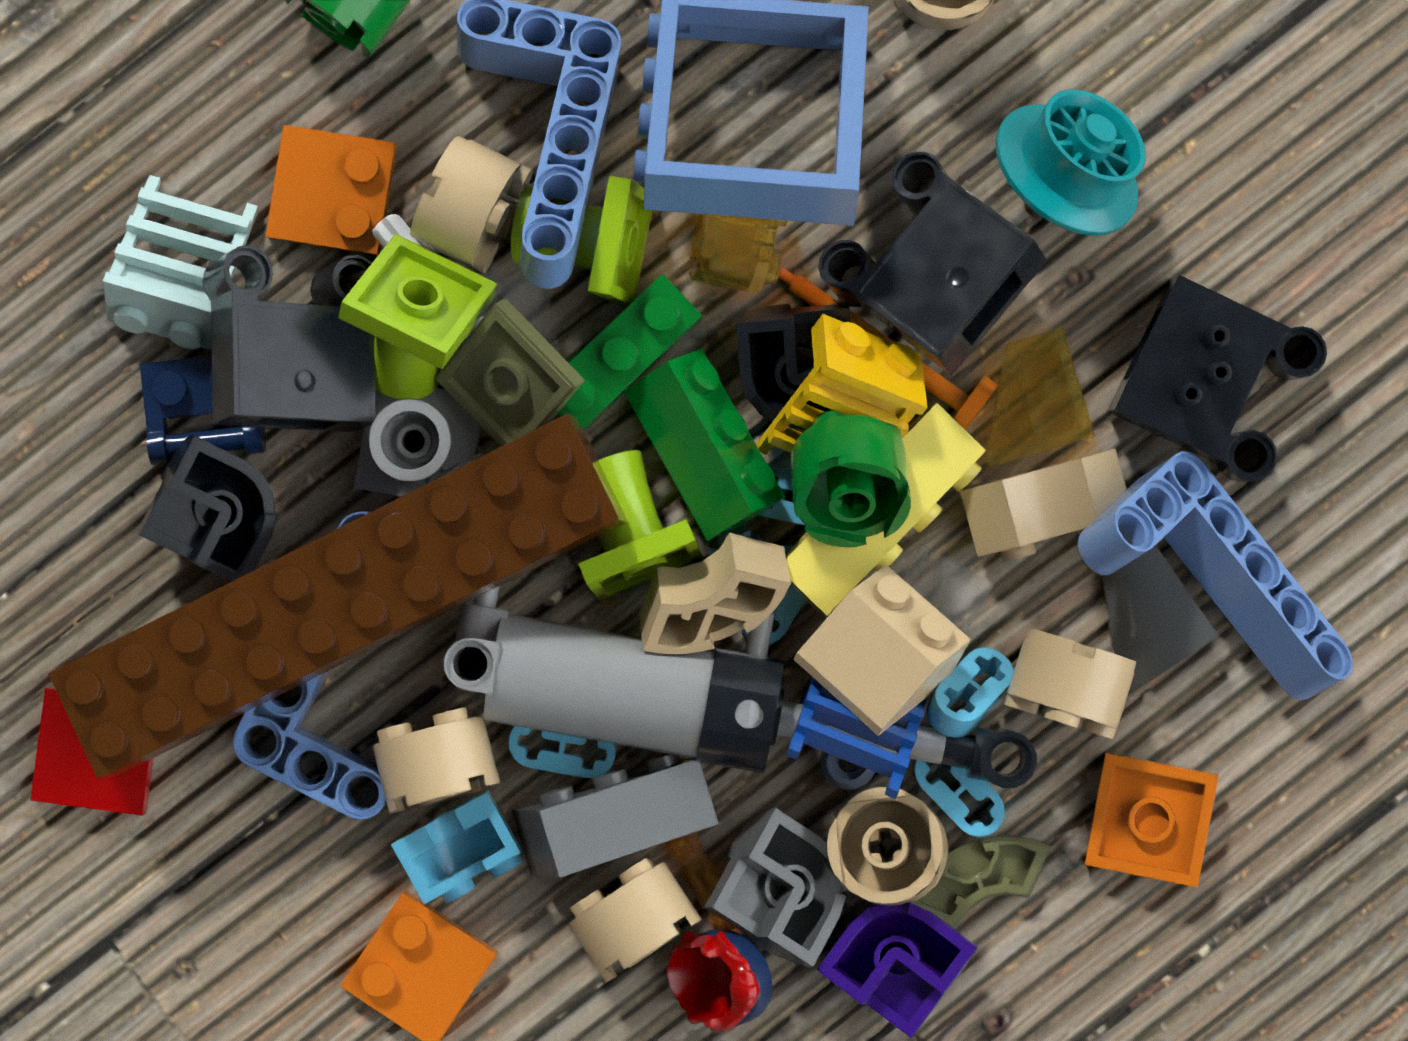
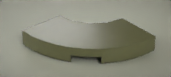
M1008 835L990 836L961 844L948 851L946 866L938 884L925 896L912 903L931 911L953 929H956L966 912L986 898L1006 894L1030 898L1051 846L1036 839Z

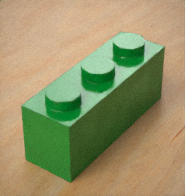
M664 274L660 275L569 362L585 382L559 411L558 415L561 417L568 413L578 418L584 432L625 394L624 392L636 384L703 320L702 314Z
M702 348L666 361L624 392L707 541L744 525L786 498L775 479L774 472L765 462L747 429L744 419L737 412L719 380L716 369L709 362Z

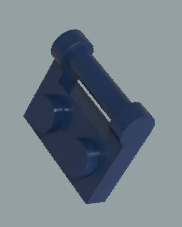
M212 356L139 364L147 426V452L151 465L168 464L180 444L192 434L226 451L245 449L247 454L265 453L266 439L264 427L242 426L169 435L167 419L213 414Z

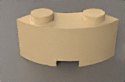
M1111 449L960 491L977 556L1001 552L1003 562L1035 554V542L1078 531L1080 535L1091 522L1127 489L1116 449Z
M729 533L719 550L702 562L681 568L657 566L639 612L643 651L660 654L703 652L714 649L715 641L729 637L743 629L747 633L755 629L777 608L791 584L784 546Z

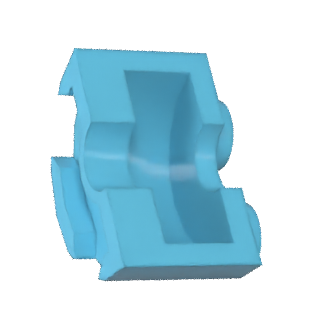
M489 790L476 798L472 797L430 820L425 826L401 837L391 844L424 904L439 896L443 897L446 904L450 903L476 887L471 879L475 875L485 870H490L492 876L496 878L523 862L519 854L522 849Z

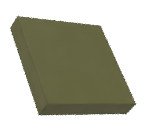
M506 298L495 303L435 377L438 383L500 447L551 422L585 382L580 374Z

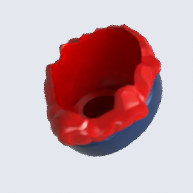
M712 929L700 934L688 931L682 935L681 942L677 943L669 954L665 973L668 978V984L674 999L678 1000L680 1008L685 1011L687 1020L691 1024L703 1023L706 1028H710L714 1033L719 1031L726 1032L734 1026L752 1021L760 1016L768 1006L772 993V978L768 964L760 949L741 934L728 929Z

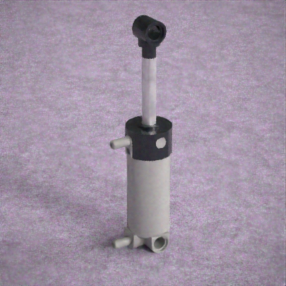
M498 586L474 598L473 604L464 603L461 605L455 636L456 642L447 650L444 658V671L447 678L456 687L486 694L483 715L485 721L696 758L697 762L764 773L770 745H775L777 735L792 738L803 704L783 701L784 689L780 688L784 660L767 657L774 619L773 612L760 625L747 634L744 653L716 648L715 651L707 650L690 654H660L643 651L641 637L511 614V611L497 609L496 603L500 587ZM470 647L480 649L487 658V669L480 679L468 677L461 667L462 655ZM811 719L812 721H815L817 723H820L822 725H825L827 727H830L832 729H835L837 731H840L842 733H845L847 735H850L852 737H855L857 739H860L862 741H865L867 743H870L872 745H875L877 747L897 754V752L892 751L890 749H887L885 747H882L880 745H877L875 743H872L870 741H867L865 739H862L860 737H857L855 735H852L850 733H847L845 731H842L840 729H837L815 719ZM893 724V725H895V726H898V727H900V728L905 729V728L902 727V726H899V725H897V724ZM919 725L918 736L909 759L967 769V778L988 781L1001 788H1016L1025 784L1033 776L1037 766V753L1032 742L1024 735L1009 729L991 730L975 727L973 735L967 734L964 737L953 738L941 734L934 728ZM1011 742L1020 753L1018 766L1008 774H998L991 764L992 752L999 744Z

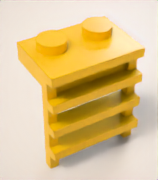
M822 314L811 329L814 368L757 441L756 445L760 453L767 455L773 446L791 453L796 440L802 432L788 426L794 424L807 430L813 425L815 417L824 412L807 405L808 400L831 410L839 411L844 415H862L875 418L884 423L893 424L900 430L902 438L908 433V423L915 414L922 415L927 409L921 354L914 352L905 344L892 343L868 333L854 323L842 322Z

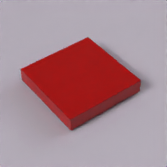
M47 687L44 691L30 801L143 816L147 811L154 758L118 776L97 779L55 688Z

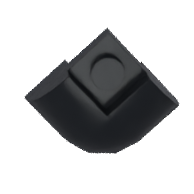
M790 303L750 310L738 316L735 322L740 380L746 400H749L760 415L772 421L777 417L814 368L812 327L822 314L842 322H851L848 303L791 308ZM809 400L806 403L824 412L831 410ZM794 424L788 426L792 429L806 430Z
M193 434L189 435L180 444L161 476L163 482L137 533L139 536L190 559L194 564L232 582L255 570L271 539L277 519L273 491L264 474L246 460Z

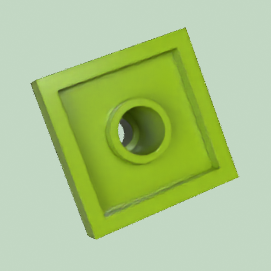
M609 176L604 206L588 204L573 266L591 269L587 291L612 303L627 306L636 299L652 210L644 209V188L632 179ZM527 186L523 190L514 214L511 233V255L516 265H521L522 231L533 190L532 186ZM554 198L549 200V202L556 205H565L570 203L568 200H565L563 198ZM552 248L536 250L538 253L548 256L559 253Z
M395 233L343 299L338 318L375 336V389L383 395L394 399L416 400L428 396L438 387L439 383L435 377L444 368L494 299L498 283Z
M640 450L625 451L598 460L628 521L599 536L604 553L578 563L587 586L599 601L652 580L657 566L681 568L704 558L687 519L666 528L662 527L648 485L642 452Z

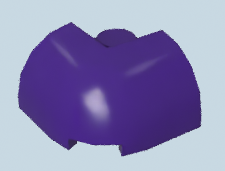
M912 902L890 906L876 905L867 908L848 926L817 968V971L860 1004L866 1003L899 1030L912 1038L961 974L978 947L934 913Z

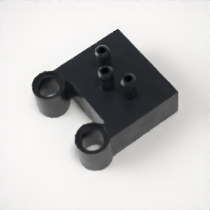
M915 151L900 159L892 174L894 189L916 216L877 264H875L859 243L852 240H839L829 245L823 251L819 258L818 269L820 277L842 303H848L850 307H863L952 376L1048 260L1033 238L950 179L940 162L933 155L927 152ZM934 179L929 189L921 193H914L916 187L922 181ZM854 266H861L860 271L852 280L842 282V277L848 269Z
M248 245L238 246L207 266L203 274L202 283L204 292L209 300H211L213 425L354 432L373 424L376 418L374 335L338 318L341 302L347 296L339 286V275L347 279L352 289L372 262L359 255H350L317 272L312 279L310 288L315 305L258 301V296L268 289L273 276L269 259L258 248ZM230 266L236 267L243 274L245 279L244 289L234 284L229 272Z
M1177 275L1169 280L1107 412L1216 463L1222 474L1230 480L1238 482L1262 480L1275 468L1278 458L1276 446L1272 439L1263 432L1255 430L1232 434L1231 431L1265 360L1270 371L1279 378L1295 380L1309 377L1317 373L1324 365L1327 356L1326 343L1322 336L1312 328L1304 326L1290 328L1192 280ZM1290 338L1299 339L1307 348V362L1301 369L1292 368L1284 359V346ZM1244 440L1253 443L1259 451L1258 464L1248 473L1239 469L1234 462L1235 448Z

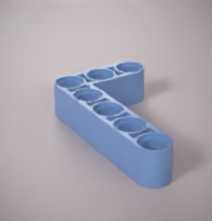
M466 0L461 4L457 12V53L465 65L479 71L558 86L523 226L521 246V271L524 278L536 287L552 289L565 283L573 270L618 79L621 36L615 26L599 18L510 0ZM481 31V32H488V33H491V34L478 35V34H476V32ZM543 43L545 46H533L531 44ZM588 54H597V55H600V56H603V57H600V58H591V57L586 56V55H588ZM578 101H585L591 103L592 105L579 106L574 103ZM573 149L581 152V154L567 155L561 151ZM554 198H563L565 200H568L570 203L565 205H556L549 202V200ZM552 248L559 253L548 256L542 255L536 250Z
M1181 451L1140 477L1081 532L1078 539L1080 555L1085 564L1092 571L1100 575H1110L1152 549L1164 537L1277 683L1290 697L1296 700H1306L1350 676L1353 670V660L1345 642L1210 470L1196 455Z
M370 511L355 512L346 516L337 529L370 513ZM329 671L301 684L302 695L297 704H285L278 697H275L244 713L235 731L233 745L239 760L247 766L355 819H369L378 814L387 805L377 764L301 727ZM256 725L267 726L274 732L277 744L271 755L259 754L251 746L250 734ZM305 751L319 752L326 759L328 770L323 780H312L303 774L300 761ZM364 776L376 783L379 797L374 805L365 806L354 800L351 795V784L354 778Z

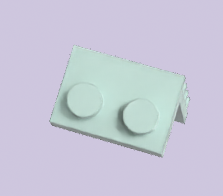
M149 175L145 187H141L137 196L138 204L133 216L130 215L127 220L124 238L121 244L118 243L114 252L115 259L110 272L106 271L103 279L107 321L114 322L121 329L131 333L139 334L146 331L169 338L173 343L183 348L198 349L201 347L212 351L211 300H209L204 292L202 283L206 268L135 248L139 239L215 261L236 247L245 246L258 214V206L247 203L243 215H236L158 192L161 184L160 178ZM150 211L230 234L234 238L232 243L229 244L146 219ZM230 266L229 270L231 279L236 270L234 266Z

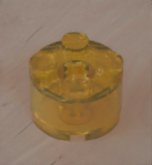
M696 213L690 258L701 260L700 270L689 271L690 282L752 293H760L764 284H775L782 260V250L773 248L778 226L785 227L787 221Z

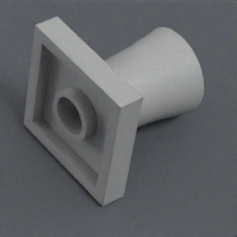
M436 388L428 396L416 400L394 399L383 395L375 389L376 418L373 424L364 427L353 488L402 497L476 460L482 427L445 389ZM413 430L420 431L425 438L424 447L416 453L410 452L405 447L406 435Z

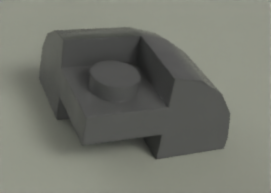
M770 808L753 818L732 842L723 857L729 863L704 908L742 931V936L756 946L790 962L813 967L841 915L846 895H842L841 882L831 868L827 843L777 808Z

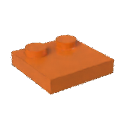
M283 125L265 237L273 240L378 256L382 246L373 236L372 231L387 216L398 145L395 142Z
M1106 752L1085 865L1198 888L1219 774Z
M405 889L340 987L421 1041H440L499 951L427 903L424 904L421 899Z

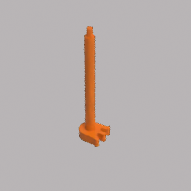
M783 267L777 275L779 279L790 286L788 288L790 292L810 306L841 304L801 274H798L796 277ZM850 310L851 323L860 326L868 333L895 343ZM922 362L925 389L956 410L957 414L953 419L966 430L996 390L998 384L984 375L969 396Z

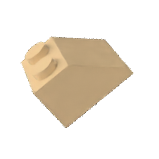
M884 565L846 595L799 649L793 660L879 736L932 694L939 684L952 674L971 639L891 568Z

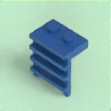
M810 676L799 703L803 704L786 756L797 760L803 743L889 777L884 795L896 799L904 774L909 766V757L918 736V727L923 719L928 697L894 723L905 729L892 725L877 736L816 679ZM811 719H815L817 721H820L822 723H825L827 725H830L832 727H835L837 729H840L842 731H845L847 733H850L852 735H855L857 737H860L862 739H865L867 741H870L872 743L897 752V754L877 747L875 745H872L870 743H867L865 741H862L860 739H857L855 737H852L850 735H847L845 733H842L840 731H837L835 729H832L830 727H827L825 725H822L820 723H817L815 721H812Z

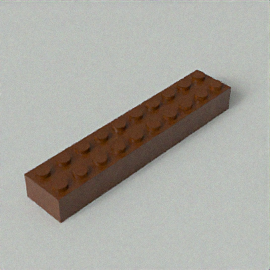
M567 413L48 673L97 779L118 776L628 521L578 418Z

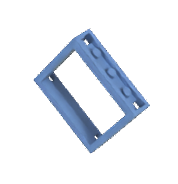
M662 0L661 14L650 13L647 48H657L656 58H645L643 93H653L652 104L641 103L639 113L638 138L648 139L647 150H636L633 181L644 182V209L854 226L860 181L869 6L792 0ZM687 38L840 50L834 174L665 161L676 39Z

